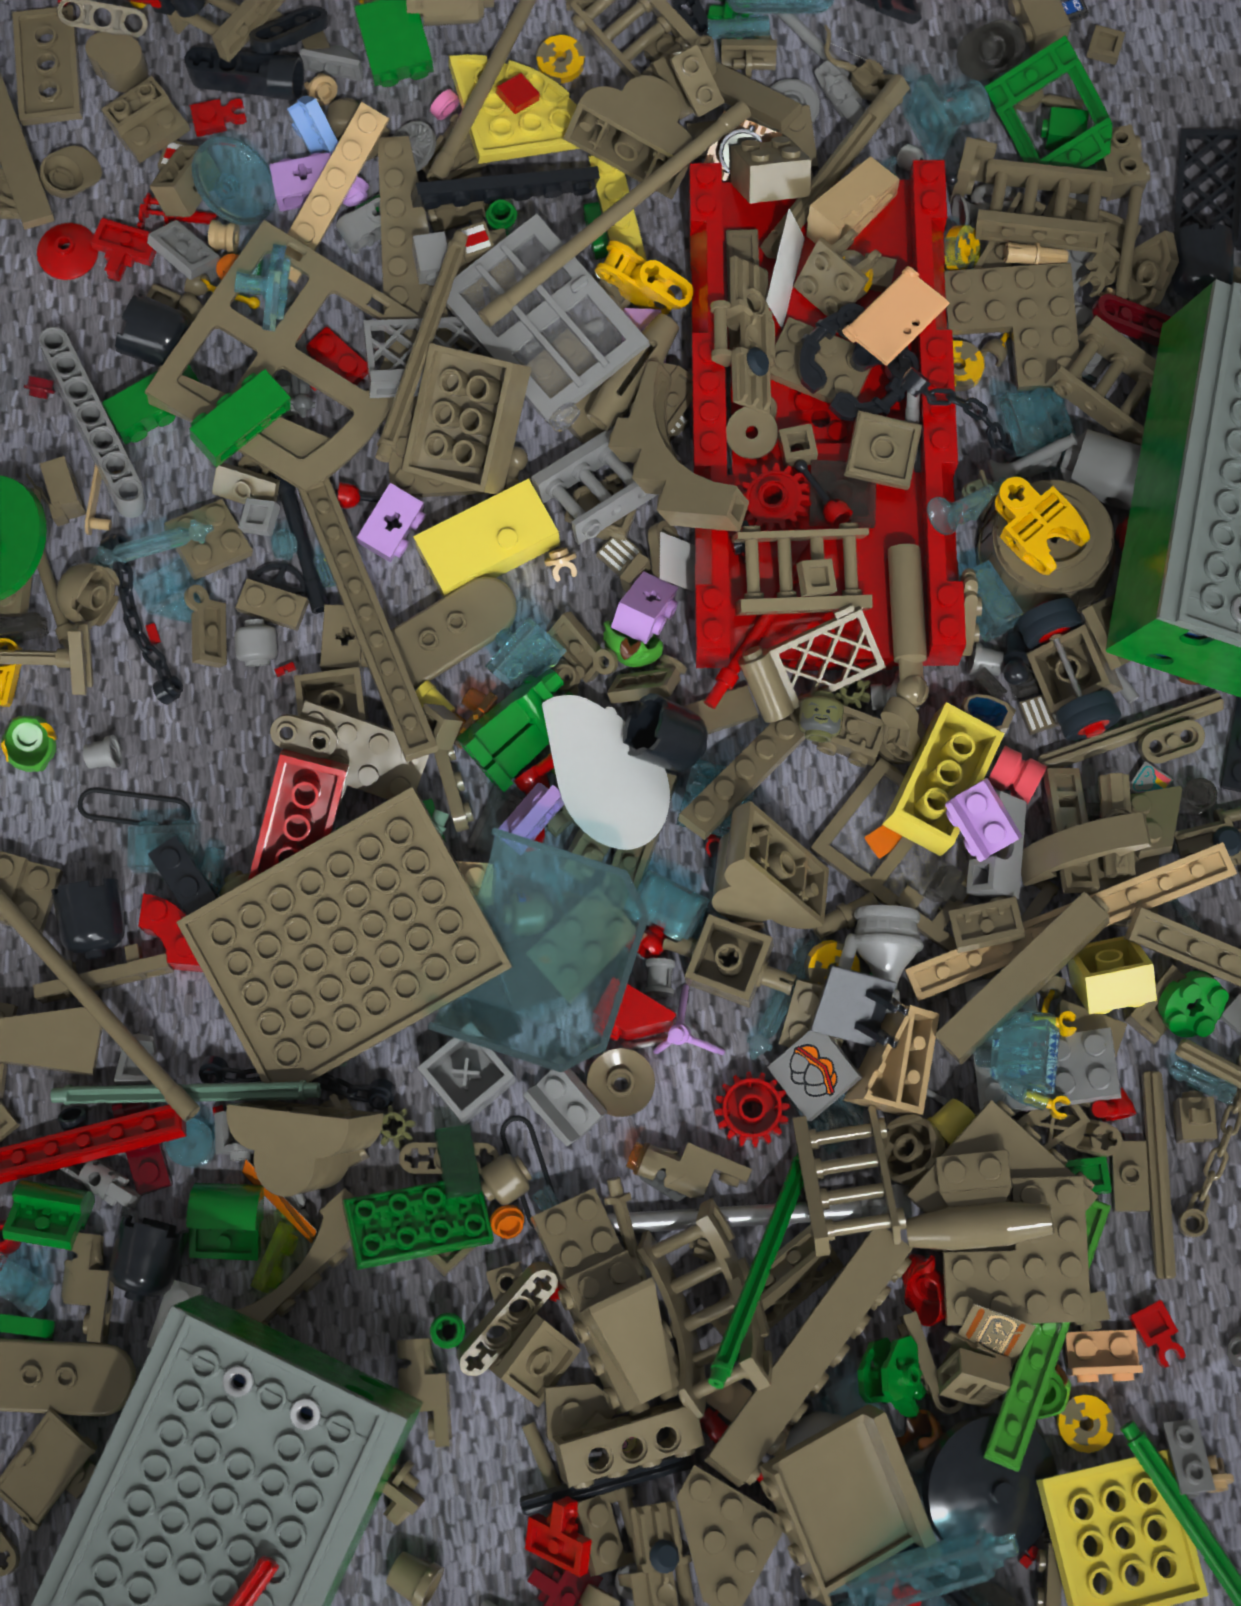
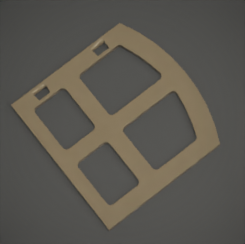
M263 220L148 385L145 394L190 422L203 412H206V414L211 412L216 407L180 386L178 379L214 329H220L257 353L256 358L231 394L239 390L244 379L252 373L258 375L266 369L274 377L278 370L285 369L354 413V416L339 432L305 459H298L260 434L238 450V452L301 491L307 492L347 464L369 442L387 418L395 397L370 398L369 391L362 390L296 348V343L331 294H337L377 320L415 319L421 317L266 220ZM287 246L304 255L299 262L284 254ZM266 254L276 256L309 278L302 291L273 331L264 329L230 306ZM371 298L388 307L383 315L368 306ZM407 329L402 335L414 344L418 331L416 329ZM396 340L388 350L400 359L409 349ZM384 357L380 370H389L394 363Z

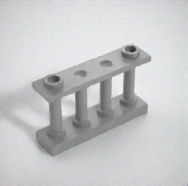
M615 425L531 476L533 487L543 504L552 498H556L574 518L571 523L574 538L578 545L587 539L594 538L600 531L658 495L645 493L633 480V472L608 447L609 436L612 430H614ZM676 455L678 461L682 464L681 458ZM604 465H609L627 485V487L613 496L592 474ZM579 481H582L601 502L587 512L566 491V489Z

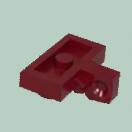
M534 1567L527 1577V1582L541 1590L537 1599L544 1603L543 1606H582L578 1602L587 1584L590 1583L598 1587L603 1580V1577L600 1575L591 1577L589 1569L588 1574L581 1577L566 1570L563 1574L554 1570L552 1575L548 1576Z

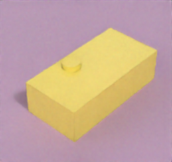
M529 478L413 536L417 551L442 597H445L472 579L485 576L496 578L560 546L559 531Z
M945 702L933 715L921 740L922 743L905 774L882 825L942 856L954 845L960 829L954 827L949 821L945 803L957 794L984 780L1005 733Z

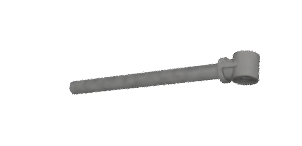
M892 1185L896 1208L903 1207L905 1220L913 1217L911 1200L904 1195L909 1187L905 1185ZM885 1197L829 1205L830 1209L824 1210L825 1219L832 1218V1221L888 1213ZM796 1202L789 1224L810 1222L807 1202ZM776 1203L719 1207L730 1227L758 1226L768 1224ZM699 1208L629 1212L634 1233H643L647 1230L650 1232L685 1230L695 1225ZM615 1213L607 1214L615 1233L620 1234Z

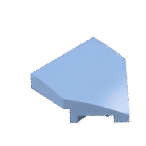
M310 96L299 98L297 103L287 108L294 122L292 123V128L299 137H302L310 154L324 151V153L331 152L332 155L339 142L318 101Z

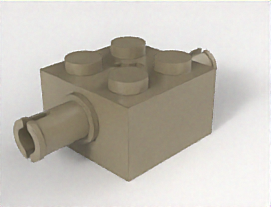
M710 914L698 939L675 932L672 929L668 930L666 934L668 938L664 939L662 949L690 958V963L684 976L688 986L748 1008L751 1007L757 988L761 987V985L786 993V995H791L792 986L795 985L797 975L769 966L768 960L774 947L773 937ZM730 956H734L736 964L725 967L722 959L728 960Z

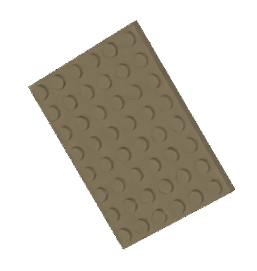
M415 787L405 790L176 922L260 1079L264 1083L298 1082L300 1080L312 1082L514 967Z

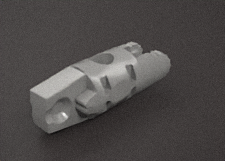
M827 60L814 73L824 94L832 102L840 117H845L853 126L866 111L862 105L863 99L854 89L848 77Z
M100 1159L84 1162L86 1164L81 1171L73 1165L59 1169L112 1206H115L118 1202L125 1207L135 1208L142 1197L127 1185L129 1182L127 1177Z

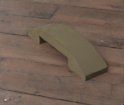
M1125 814L1091 821L1059 831L1023 849L1021 875L1023 885L1028 886L1056 877V871L1101 856L1111 853L1122 856L1152 846L1145 814Z

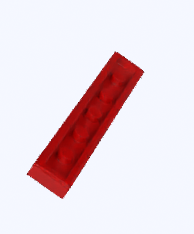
M168 1104L1 1147L0 1184L186 1137V1122Z

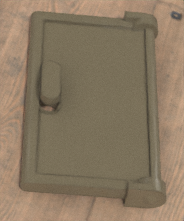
M49 1409L1 1474L0 1497L22 1517L21 1522L32 1531H37L42 1525V1520L90 1455L96 1452L98 1449L97 1445L88 1436L84 1438L53 1409ZM31 1446L35 1449L34 1453H32L33 1451L30 1448Z

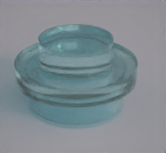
M282 528L279 532L273 533L271 546L274 556L277 559L282 558L284 561L291 560L293 553L297 552L295 535L290 534L287 528Z

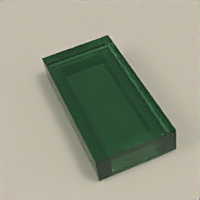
M469 1124L435 1129L434 1136L446 1199L481 1194L482 1187Z

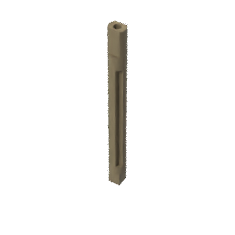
M894 74L811 180L810 197L797 198L790 207L800 230L807 222L810 204L838 182L908 92L910 87L903 76ZM788 211L760 246L767 258L777 259Z

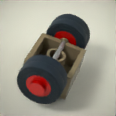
M1060 598L1043 602L1023 614L1018 619L1019 630L1027 647L1035 649L1027 653V657L1049 710L1052 714L1056 715L1066 740L1092 738L1102 734L1106 729L1116 724L1121 719V712L1113 694L1122 690L1123 687L1115 669L1111 670L1108 663L1103 659L1100 647L1093 633L1088 629L1087 625H1082V620L1077 613L1072 599Z

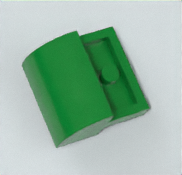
M21 1180L12 1193L14 1203L2 1229L3 1238L72 1250L79 1230H84L95 1203L94 1194L92 1191Z
M195 1183L189 1196L186 1228H189L190 1233L189 1258L258 1261L261 1257L264 1186Z

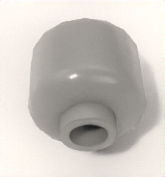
M264 619L245 620V627L235 630L236 658L244 662L245 667L269 666L270 660L277 657L276 629L265 625Z

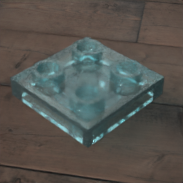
M273 244L266 276L240 273L239 271L236 273L234 292L261 295L265 299L262 330L275 331L277 320H284L288 295L287 284L291 266V258L285 257L286 246Z
M528 617L515 633L506 628L497 634L495 644L500 649L485 667L514 691L525 684L523 680L529 675L537 678L548 669L554 667L567 650L533 619Z

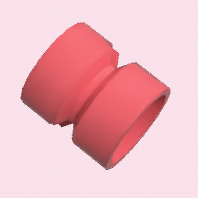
M1005 745L988 780L993 788L1002 792L1009 789L1012 796L1026 801V804H1028L1047 765L1032 758L1025 761L1022 759V753Z

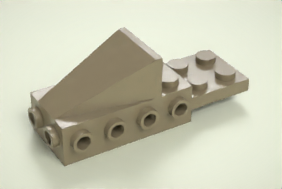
M595 1188L532 1216L530 1220L559 1281L558 1288L560 1290L558 1291L560 1302L566 1311L569 1310L576 1337L580 1343H584L588 1351L589 1365L593 1373L599 1376L604 1386L603 1395L608 1406L615 1410L616 1415L628 1411L632 1417L649 1409L648 1401L657 1396H660L661 1400L665 1401L679 1394V1353L676 1354L670 1341L673 1337L669 1326L664 1320L661 1321L655 1282L652 1277L645 1281L641 1280V1266L635 1256L630 1257L628 1250H623Z

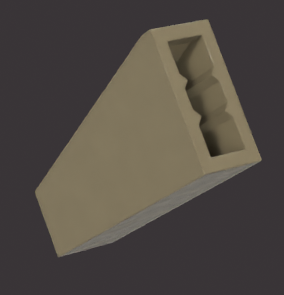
M85 1007L0 1018V1063L94 1076L103 1027Z

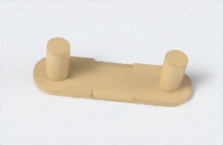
M96 464L85 518V533L87 535L92 534V529L110 531L112 527L111 519L95 518L102 480ZM117 470V471H114V472H112V473L117 474V473H120L121 471H120V470Z

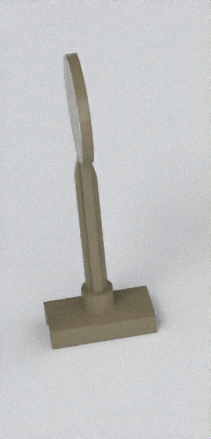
M76 622L67 631L69 648H58L56 651L0 650V664L56 665L57 668H70L72 695H86L87 687H93L94 684L89 623Z

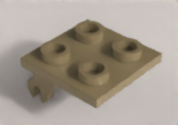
M854 229L849 230L844 237L833 245H830L823 238L818 239L793 286L826 316L838 312L842 306L848 303H856L869 280L865 274L878 262L876 259L882 255V253L875 249L867 258L854 267L843 259L840 255L854 243L853 238L858 235Z

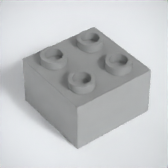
M471 1024L417 1067L421 1075L463 1125L467 1124L517 1082L511 1071Z

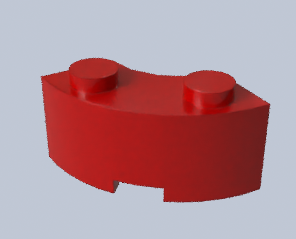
M143 893L138 927L146 934L162 940L166 948L167 963L174 970L203 972L176 923L186 917L185 913L168 900Z

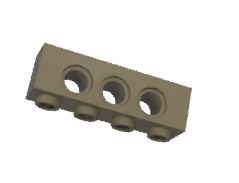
M680 1398L650 1407L632 1417L630 1414H626L552 1437L561 1479L568 1487L573 1486L575 1489L589 1487L594 1484L595 1479L604 1476L608 1478L624 1476L628 1473V1469L640 1465L643 1468L657 1466L662 1463L663 1458L675 1455V1457H686L695 1453V1448L705 1446L699 1419L696 1418L690 1408L683 1405ZM663 1427H669L668 1437L662 1442H657L656 1435L658 1431ZM635 1437V1447L629 1452H623L622 1446L625 1440ZM595 1448H602L601 1458L594 1463H589V1453Z

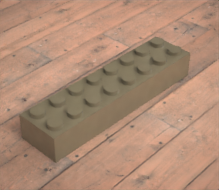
M887 1228L872 1230L868 1233L773 1364L771 1385L760 1391L757 1388L705 1458L704 1461L738 1488L745 1484V1482L751 1485L761 1474L759 1466L763 1464L761 1460L765 1454L772 1455L786 1439L787 1435L783 1432L787 1424L793 1426L794 1423L798 1422L808 1408V1405L803 1401L808 1394L814 1397L830 1377L825 1373L828 1366L830 1365L834 1368L849 1351L850 1346L846 1344L848 1338L855 1339L857 1335H860L871 1320V1317L866 1313L870 1308L875 1311L878 1306L880 1307L892 1289L887 1286L889 1281L891 1280L895 1283L909 1267L912 1260L907 1256L913 1249L903 1240H901V1244L894 1245L892 1232Z

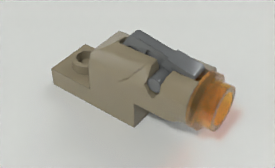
M636 1141L626 1164L627 1168L633 1170L632 1174L640 1176L642 1181L675 1202H679L685 1197L703 1198L714 1172L720 1174L719 1181L738 1188L739 1183L746 1185L752 1169L691 1143H687L681 1157L677 1155L679 1151L660 1148L648 1142L641 1144Z

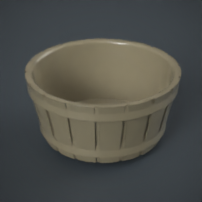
M1041 480L1030 483L1040 495H1043L1054 486L1076 509L1088 528L1090 540L1080 547L1071 540L1067 542L1063 538H1058L1057 543H1052L1049 538L1047 540L1048 547L1051 550L1049 554L1053 557L1057 568L1051 574L1043 575L1023 562L1000 538L1004 527L1008 523L994 508L984 522L977 538L976 564L977 569H979L978 573L985 588L989 590L990 595L999 604L1016 615L1022 616L1043 602L1060 598L1072 599L1077 613L1080 614L1083 609L1099 600L1112 578L1116 560L1112 521L1103 504L1088 490L1079 485L1062 480Z

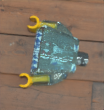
M1033 1011L1022 1013L1009 1021L1005 1027L995 1029L992 1047H978L976 1049L975 1062L977 1067L990 1068V1076L999 1082L1001 1090L1019 1103L1039 1110L1048 1108L1052 1117L1056 1119L1065 1118L1067 1114L1059 1113L1055 1109V1103L1061 1102L1065 1105H1070V1100L1065 1096H1057L1051 1099L1049 1094H1055L1060 1035L1064 1037L1072 1036L1077 1029L1076 1027L1065 1026L1063 1021H1074L1076 1018L1075 1014L1071 1011H1065L1059 1017H1055L1053 1013Z

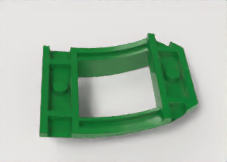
M1066 35L983 87L993 102L1023 162L1087 169L1111 154L1113 122ZM1068 73L1095 126L1042 158L1015 106Z

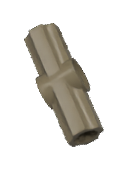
M1123 773L1100 775L1098 777L1101 819L1132 814L1129 775ZM1134 852L1122 856L1116 853L1103 856L1104 877L1123 879L1136 875Z

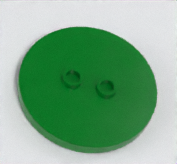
M1 475L0 601L13 595L31 578L42 558L47 535L45 513L35 493L21 482Z

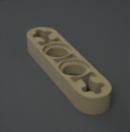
M538 1261L528 1266L459 1346L456 1357L460 1369L465 1375L478 1376L483 1374L555 1292L558 1286V1279L553 1267L549 1263ZM546 1276L547 1281L535 1283V1278H544ZM523 1299L527 1301V1306L522 1311L512 1312L509 1310L511 1303L515 1300ZM500 1325L505 1328L504 1333L500 1337L490 1338L487 1336L488 1330L493 1326ZM479 1354L480 1358L478 1360L471 1359L468 1362L467 1357L469 1355L476 1357Z

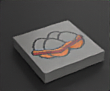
M811 1030L767 1067L801 1113L806 1116L807 1121H813L863 1078L831 1036Z

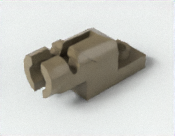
M78 1233L72 1250H69L77 1253L78 1257L72 1261H64L65 1267L61 1289L64 1304L90 1306V1313H86L83 1320V1334L87 1335L86 1341L108 1344L115 1285L110 1279L109 1271L99 1270L100 1265L104 1266V1236Z
M430 1338L398 1340L397 1358L408 1359L412 1362L406 1369L400 1368L398 1370L399 1390L423 1401L419 1412L433 1411L434 1418L428 1419L429 1441L435 1440V1447L452 1446L449 1374H433V1369L437 1367Z

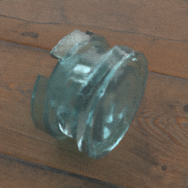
M192 1118L186 1122V1137L165 1142L167 1154L175 1163L186 1168L197 1169L205 1166L213 1159L216 1153L214 1131L204 1122Z

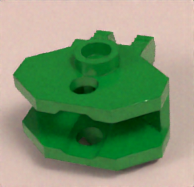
M911 1335L894 1339L892 1342L888 1337L869 1342L857 1370L859 1395L865 1403L891 1402L895 1409L904 1417L913 1418L917 1416L919 1407L915 1400L919 1401L924 1398L926 1389L920 1381L923 1372L919 1368L918 1344ZM872 1360L874 1362V1367H871Z

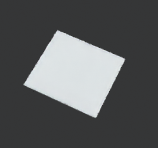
M660 532V579L695 592V545Z

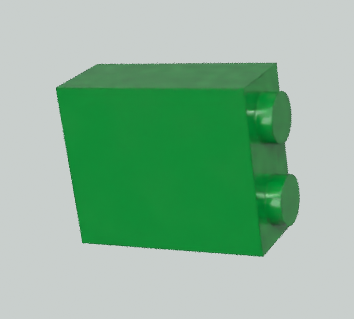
M377 0L354 6L375 87L380 85L382 87H392L398 84L400 80L407 78L419 80L434 72L433 61L420 14L407 13L406 0Z

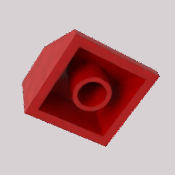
M617 978L596 1011L597 1024L601 1027L599 1031L614 1041H617L619 1037L625 1041L668 1032L675 1025L677 1014Z

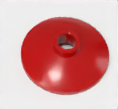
M63 223L52 227L42 236L37 246V259L41 268L51 277L60 280H72L85 275L95 265L99 251L94 250L90 243L94 234L85 226L76 223ZM70 244L67 249H60L62 245Z

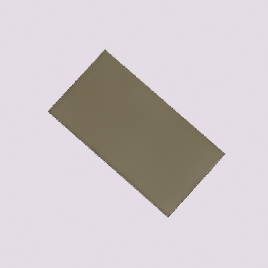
M324 31L301 40L305 49L330 48Z

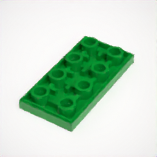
M479 1175L343 1199L342 1205L356 1269L360 1270L492 1244L494 1237L483 1192L479 1186Z

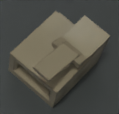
M65 456L40 463L51 504L42 488L36 486L28 473L26 474L34 488L42 491L41 498L48 504L52 519L57 526L70 523V519L86 515L74 471Z
M952 1331L944 1337V1341L955 1346L958 1350L937 1370L939 1395L988 1409L999 1396H1002L1011 1387L1009 1372L1012 1370L1011 1358L994 1353L978 1342L974 1344Z

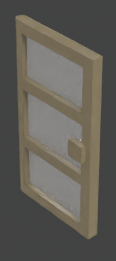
M881 757L810 847V851L865 892H872L877 901L883 905L903 906L918 910L921 917L917 924L918 931L946 952L957 949L949 911L955 910L963 904L979 905L989 902L966 893L969 860L977 858L967 851L964 845L965 838L961 831L954 845L942 856L905 837H902L894 849L879 859L864 838L882 826L905 777L904 773ZM1021 875L1020 893L1017 903L1022 922L1039 916L1053 896L1058 894L1059 887L1048 879L1025 886L1023 885ZM997 971L984 975L981 978L984 980L991 979Z

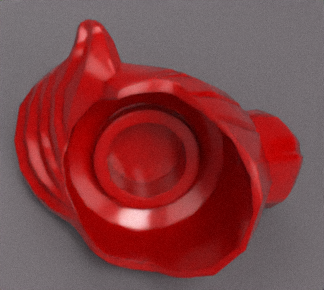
M912 1253L908 1257L912 1262L902 1275L905 1288L904 1301L912 1312H917L922 1326H932L945 1319L944 1275L935 1269V1256L930 1255L926 1258L921 1254Z

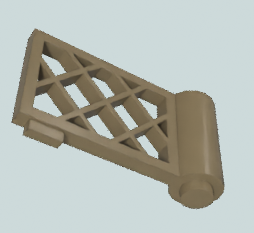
M850 604L834 611L835 618L768 649L754 646L742 653L743 658L740 659L739 666L764 722L772 723L789 716L794 709L801 707V702L806 697L814 696L816 691L831 693L886 668L860 606L854 609L853 605ZM856 618L858 619L861 629L856 640L840 635L845 623ZM836 628L835 633L831 632L830 630ZM821 634L832 637L826 654L810 649L814 638ZM864 636L867 640L868 645L862 643ZM838 640L854 645L847 662L831 657ZM806 642L804 647L799 645ZM791 648L802 652L795 668L784 665L779 654ZM859 648L871 651L875 659L874 663L863 668L853 664ZM807 654L823 659L817 676L801 671ZM829 661L844 666L841 677L835 681L823 678ZM786 671L793 673L791 679H789ZM798 676L814 680L810 692L797 697L794 686Z

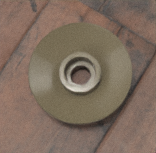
M617 1048L606 1051L595 1059L588 1071L587 1088L606 1109V1114L615 1117H627L640 1112L650 1102L655 1090V1076L651 1065L641 1054L630 1049ZM619 1078H624L628 1082V1086L624 1090H618L614 1086L615 1081Z

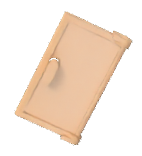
M907 266L902 271V274L850 325H847L842 332L851 342L859 343L887 366L949 305V301L921 280L918 272Z

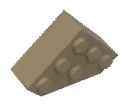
M693 1465L676 1498L702 1599L710 1606H743L783 1532L776 1523L774 1512L698 1466Z

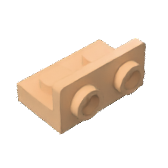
M1136 1330L1067 1332L1064 1340L1067 1376H1077V1383L1099 1382L1098 1375L1112 1374L1113 1381H1133L1134 1373H1143V1365H1139Z

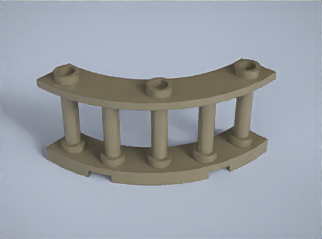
M713 1198L700 1204L695 1225L658 1243L651 1232L647 1230L642 1233L637 1249L639 1259L650 1270L671 1318L670 1328L677 1341L680 1360V1383L678 1388L680 1400L685 1407L691 1409L697 1419L704 1416L706 1395L719 1390L708 1383L709 1378L705 1379L704 1366L714 1361L721 1342L701 1351L696 1329L734 1311L750 1270L746 1258H738L730 1240L736 1237ZM701 1237L707 1239L715 1254V1260L676 1278L665 1255ZM719 1273H723L730 1290L729 1297L691 1315L682 1291ZM761 1298L745 1338L742 1341L739 1364L733 1367L732 1374L726 1379L724 1387L743 1378L751 1380L758 1391L771 1385L772 1352L770 1350L765 1352L764 1337L769 1335V1329Z

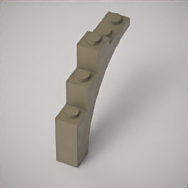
M648 361L644 374L640 378L635 401L630 408L629 418H617L614 430H612L609 436L608 447L621 462L635 463L632 478L645 493L660 494L656 510L670 526L740 532L749 501L737 486L713 482L693 473L678 461L670 443L667 428V399L672 377L660 362Z

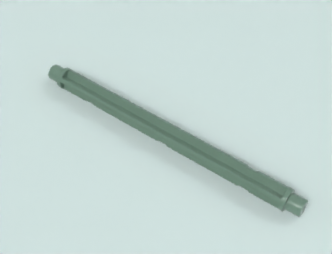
M306 1080L273 1083L178 1084L183 1087L195 1102L250 1100L306 1101L307 1098H319L321 1094L319 1082H307ZM154 1084L110 1086L65 1085L60 1088H52L50 1094L52 1103H64L65 1105L166 1102L163 1094Z

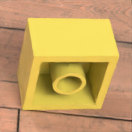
M1125 936L1088 943L1068 962L1070 984L1089 1014H1106L1113 1009L1127 1006L1140 1007L1147 1002L1157 1000L1153 963L1140 945L1124 939Z

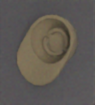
M72 145L45 157L40 166L39 178L43 188L48 193L65 199L72 198L98 183L102 175V169L98 160L83 147Z

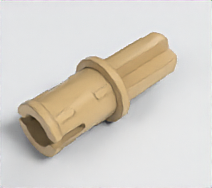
M1007 242L1004 249V263L1027 265L1068 263L1069 252L1065 249L1040 247L1039 242H1035L1034 245Z

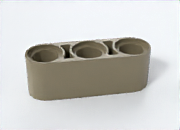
M61 0L57 6L59 20L68 26L111 34H125L131 37H139L147 29V19L137 9L90 0ZM68 2L75 3L80 9V15L74 21L66 20L62 14V8ZM104 8L110 13L111 20L107 26L100 27L94 22L93 15L97 9ZM136 14L140 18L141 28L137 32H130L126 29L124 20L127 15Z

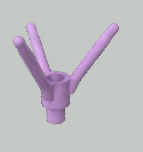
M684 984L680 995L676 1023L669 1029L668 1038L653 1049L654 1054H659L671 1044L681 1045L690 1043L710 1052L724 1055V1049L691 1035V1030L684 1020L689 986Z

